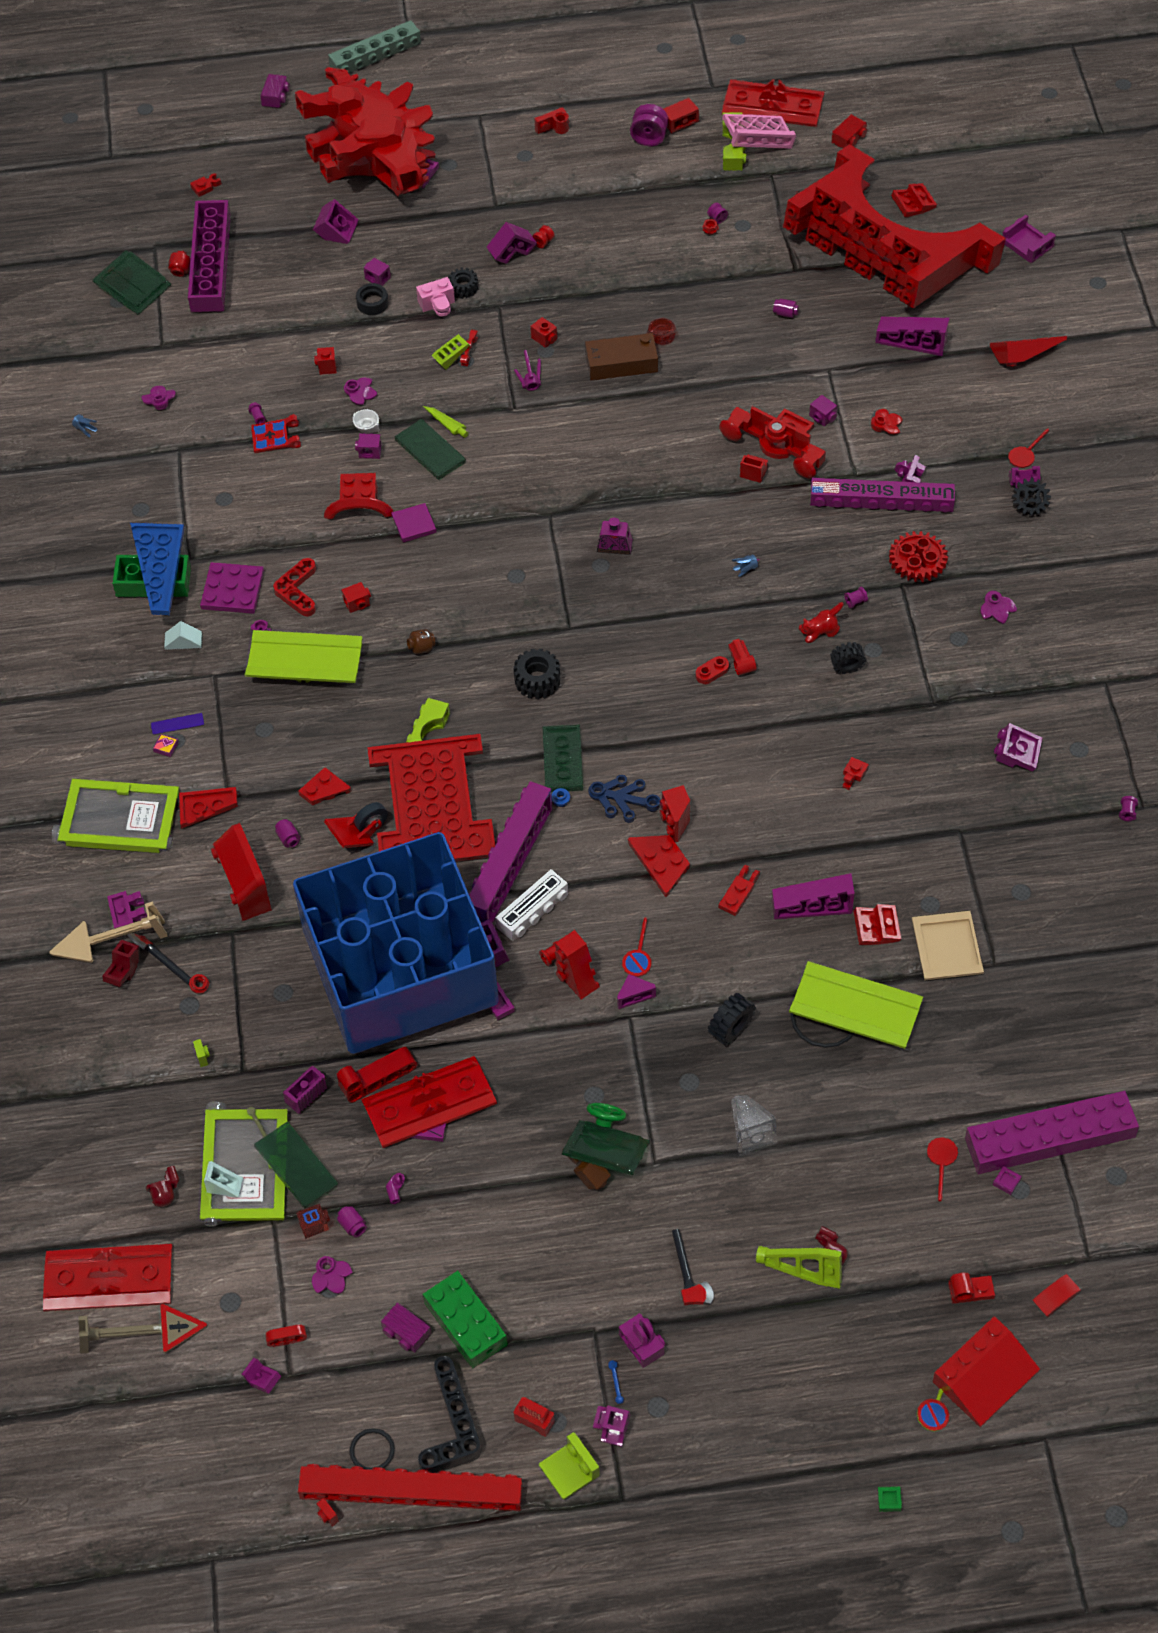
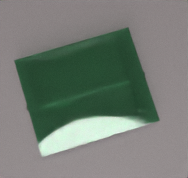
M127 250L92 279L93 283L137 315L171 286V283L166 280L165 276Z
M579 1120L561 1155L634 1175L650 1140L610 1127H602L593 1122Z

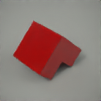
M749 454L747 456L744 455L740 463V477L761 483L768 468V460Z

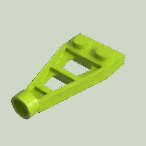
M763 1246L758 1247L756 1263L765 1264V1266L818 1285L840 1288L841 1251L824 1248L769 1249ZM781 1257L795 1258L796 1266L781 1262ZM816 1259L819 1262V1271L813 1272L805 1269L802 1266V1260Z

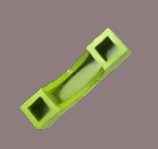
M723 113V114H741V115H742V113ZM723 120V136L732 140L733 137ZM732 143L724 146L723 170H742L743 164H746V154H743V152H746V147H736Z
M428 698L426 703L422 704L420 708L419 719H415L414 730L412 734L408 735L406 743L423 741V738L429 732L436 729H444L450 715L449 703Z

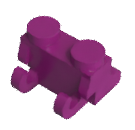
M1032 466L1028 470L1011 468L1008 475L1010 484L1018 488V482L1023 484L1025 478L1030 482L1031 477L1036 482L1040 479V466Z

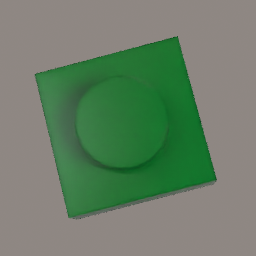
M878 1487L879 1512L901 1511L900 1487Z

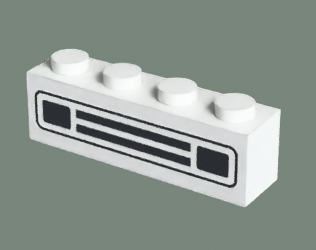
M553 870L548 871L495 917L496 928L511 941H514L517 937H522L531 925L537 924L540 917L545 913H549L556 903L563 901L567 897L568 883Z

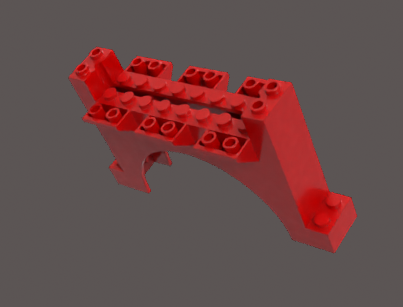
M850 144L837 152L834 171L787 201L783 228L797 235L808 227L806 241L830 256L840 246L847 251L844 265L868 280L873 278L877 270L885 274L883 289L899 298L900 301L911 308L918 306L973 266L988 274L999 266L1006 241L1005 237L980 222L960 231L934 233L907 228L885 218L868 203L863 194V191L870 186V183L863 180L862 176L866 169L875 162V159Z

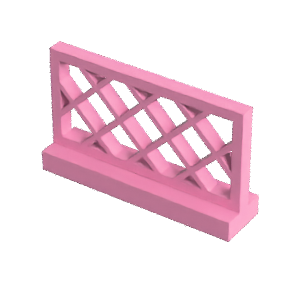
M723 114L722 117L733 137L731 143L736 147L792 148L796 137L794 131H789L782 116Z

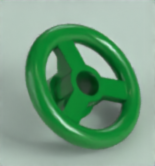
M591 1103L586 1107L588 1113L597 1117L596 1124L602 1127H612L613 1121H623L627 1117L625 1111L609 1104Z

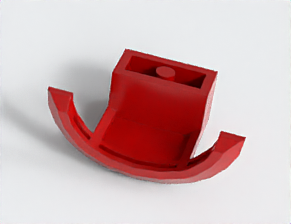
M376 473L340 474V500L331 503L326 508L324 518L333 519L337 513L354 508L375 510L384 517H391V513L394 511L388 504L377 499Z

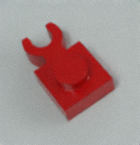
M214 173L207 179L202 177L191 182L190 186L198 197H201L213 191V187L220 186L221 179H217L216 173Z

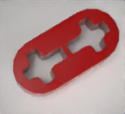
M292 1325L270 1330L265 1333L267 1346L277 1347L304 1341L307 1338L306 1327L304 1325Z

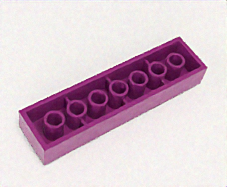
M228 200L195 201L188 287L190 312L224 311L231 218Z
M531 781L527 788H523L520 801L515 803L512 816L507 818L504 831L499 833L495 848L492 847L489 852L488 861L482 864L480 876L474 879L469 896L481 923L489 919L493 923L547 821L552 811L551 788Z
M1121 1091L967 1127L965 1140L979 1175L1000 1170L1003 1166L1006 1168L1136 1138L1139 1125L1126 1092Z

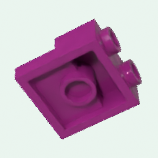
M1011 723L1004 729L1001 728L997 735L1000 742L994 749V754L997 755L996 761L1010 767H1014L1017 764L1033 772L1037 767L1042 737Z

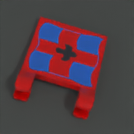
M293 414L285 419L251 425L254 453L287 447L300 448L299 436L295 435L288 439L286 427H297L299 425L297 416Z

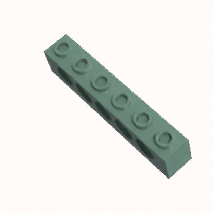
M410 20L328 54L329 65L332 68L345 69L348 73H351L421 44L420 30Z

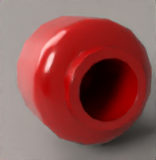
M184 251L172 253L168 264L169 271L174 276L183 277L189 273L191 258Z

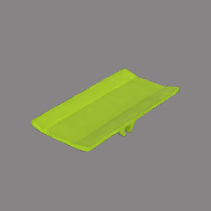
M253 630L245 677L292 679L298 682L306 680V683L309 681L356 683L363 638L362 636Z
M808 961L789 1013L905 1049L923 996Z

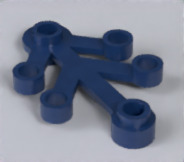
M618 775L616 779L605 784L599 781L594 782L588 789L589 796L600 801L605 809L606 817L610 819L616 816L617 810L615 806L610 804L607 798L615 800L623 812L624 821L627 823L635 820V813L630 810L626 802L645 806L651 812H655L660 808V798L657 795L651 794L646 798L629 795L634 791L643 792L645 790V781L642 779H637L634 783L626 786L627 777L625 775ZM616 786H618L619 788H622V789L617 790V791H612V790H610V789H612V788H614V787H616Z

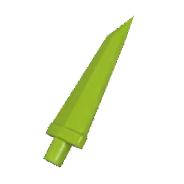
M423 406L452 434H460L464 438L468 436L464 424L459 423L435 408Z

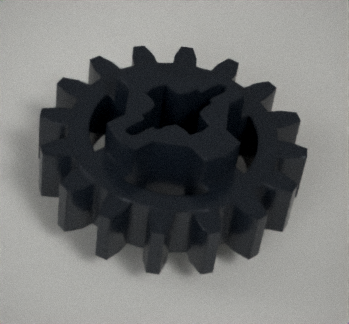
M1031 477L1030 482H1028L1025 478L1023 484L1018 482V488L1013 489L1015 494L1012 495L1011 499L1015 501L1012 505L1018 506L1016 511L1022 510L1023 516L1026 513H1029V517H1032L1033 513L1039 516L1040 511L1044 513L1045 507H1048L1050 504L1048 500L1051 499V496L1047 495L1050 489H1045L1046 483L1039 484L1040 479L1034 482L1033 477ZM1020 493L1023 496L1022 501H1020ZM1041 493H1042V495H1043V502H1041V499H1040V494H1041ZM1032 495H1033V496L1035 495L1034 498H1031V499L1027 500V499H1028V496L1031 497Z

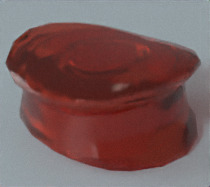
M658 318L650 322L647 334L653 333L654 342L657 344H669L675 338L676 326L669 319Z

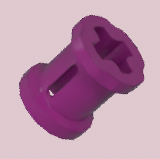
M859 587L858 590L852 593L847 592L844 594L845 602L849 608H853L858 603L868 601L867 593L863 587Z
M1133 796L1122 797V810L1119 812V818L1124 821L1135 820V807L1138 805L1137 798Z

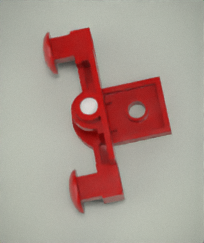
M753 406L750 413L736 407L730 414L729 419L722 420L719 424L720 432L730 441L740 440L742 437L740 430L742 429L759 438L760 449L768 457L774 459L789 458L790 455L797 457L793 461V467L797 474L803 478H814L816 476L814 467L819 468L825 461L826 451L810 443L811 435L809 433L814 428V423L787 409H784L775 418Z

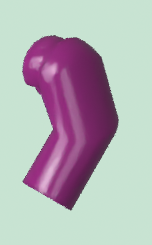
M402 1173L393 1175L386 1185L391 1204L400 1202L398 1191L405 1181V1176Z

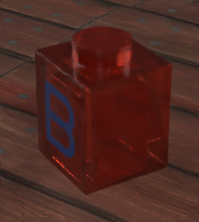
M320 1203L296 1212L305 1239L329 1230L327 1222L330 1221V1217L326 1209L322 1210Z

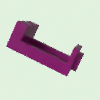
M1024 215L1011 226L1006 227L1002 234L1006 238L1005 245L1032 264L1054 247L1056 235L1050 232L1045 236L1028 224L1029 217Z

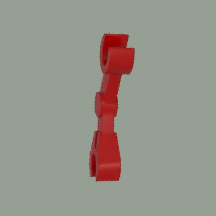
M471 329L469 340L466 341L470 346L465 350L464 355L462 354L460 359L462 366L468 367L470 349L472 344L478 340L476 336L477 330Z

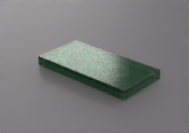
M420 419L394 436L395 441L438 480L466 463V458L423 419Z
M580 724L542 726L545 787L551 788V792L559 788L566 789L567 791H583Z
M288 1121L254 1144L256 1150L304 1209L337 1187V1181Z

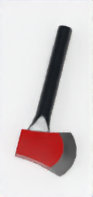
M135 933L127 935L136 945L146 949L189 985L191 977L160 952L145 936Z
M680 1229L672 1230L684 1281V1289L681 1290L683 1304L711 1305L714 1298L712 1287L707 1282L694 1285Z

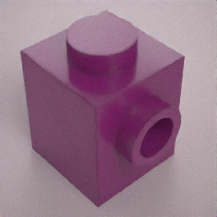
M821 395L810 404L809 416L825 427L836 419L837 405Z

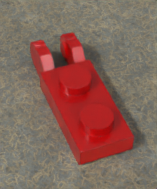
M744 865L739 876H736L718 904V908L736 916L753 890L760 871L755 870L748 881L744 878L749 872V866Z

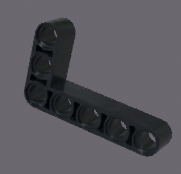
M447 1356L437 1358L434 1363V1369L456 1439L420 1452L418 1456L420 1470H427L430 1473H439L440 1471H446L475 1461L481 1454L480 1441L452 1359ZM443 1366H447L450 1368L446 1372L439 1371V1369ZM448 1386L456 1387V1389L451 1392L446 1390ZM456 1405L463 1407L460 1411L452 1410ZM462 1425H468L469 1429L466 1431H460L459 1427ZM468 1445L476 1446L473 1451H467L465 1448ZM448 1452L455 1453L452 1458H446L444 1455ZM427 1459L434 1460L433 1464L428 1466L424 1465L423 1462Z

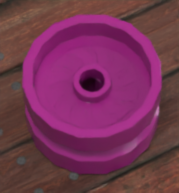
M644 104L636 108L630 127L632 138L644 146L660 144L665 138L668 125L666 111L655 104Z

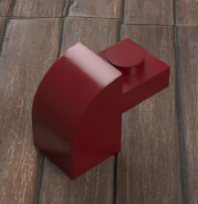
M120 940L112 951V964L103 974V982L121 987L126 980L132 979L139 961V945Z

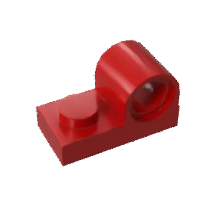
M563 107L534 118L537 134L553 129L558 134H565L569 131V116Z
M957 1273L950 1277L948 1286L952 1304L995 1298L991 1276L970 1278L969 1273Z

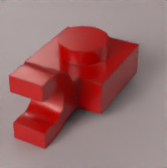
M851 757L843 771V775H845L843 781L845 782L842 787L850 790L855 780L860 782L868 770L869 764Z

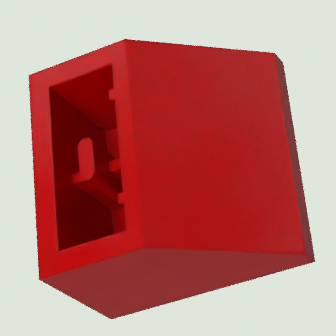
M684 785L662 791V799L659 800L662 809L659 811L662 821H666L667 833L669 836H672L675 843L680 840L690 822V799Z

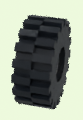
M734 993L733 996L731 995L728 1000L723 1002V1005L718 1008L717 1013H714V1018L709 1022L708 1033L725 1046L731 1044L733 1040L735 1041L738 1038V1035L743 1033V1030L748 1027L747 1024L753 1019L751 1017L755 1014V1005L740 993Z

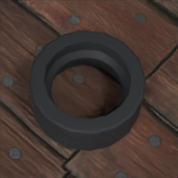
M376 283L361 286L356 292L357 307L359 311L367 315L382 313L388 306L386 289ZM371 295L381 297V300L375 303L363 301L364 298Z

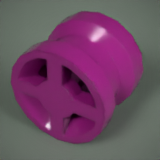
M714 203L709 207L707 215L713 218L717 224H721L726 220L728 211L722 208L721 204Z

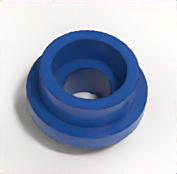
M559 788L551 794L552 802L558 807H563L570 801V793L566 789Z

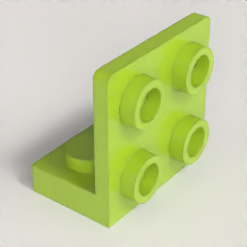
M575 1432L567 1436L566 1446L539 1463V1467L563 1500L600 1476L598 1464Z

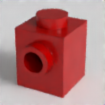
M541 317L530 326L531 338L546 348L557 340V327L545 318Z
M334 347L317 348L314 362L315 366L319 367V374H336Z
M362 582L341 589L343 602L350 613L370 606L369 598H371V594L367 587L364 588Z

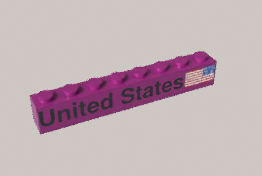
M812 478L810 506L953 512L955 484Z

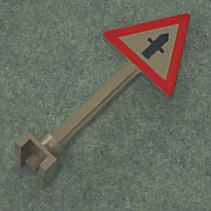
M164 1304L160 1305L161 1324L102 1329H99V1327L89 1328L88 1317L78 1316L80 1354L89 1353L90 1341L99 1340V1338L162 1334L163 1353H167L207 1328V1323Z

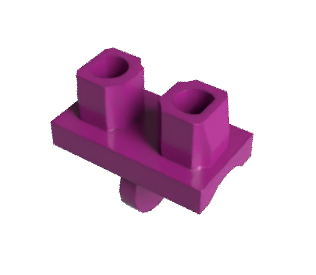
M915 455L909 464H907V461L896 464L895 471L898 473L897 475L899 477L903 476L901 482L921 481L920 478L913 475L915 474L920 477L926 466L918 462L920 457Z

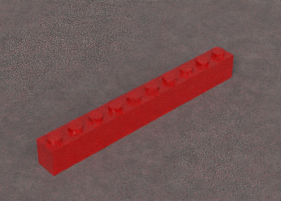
M308 1464L307 1466H301L298 1494L300 1499L321 1500L324 1498L326 1501L521 1511L523 1485L522 1478L511 1474L505 1475V1477H496V1475L491 1473L477 1476L470 1472H462L459 1475L452 1474L449 1471H440L439 1473H430L427 1470L408 1472L406 1469L386 1471V1469L380 1467L366 1470L359 1466H353L351 1469L338 1465L320 1467L317 1464Z

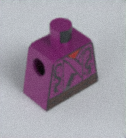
M618 518L603 521L597 552L631 555L633 539L628 523L620 522Z

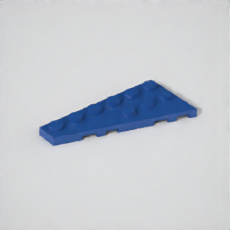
M130 523L151 614L170 615L185 529L184 524Z

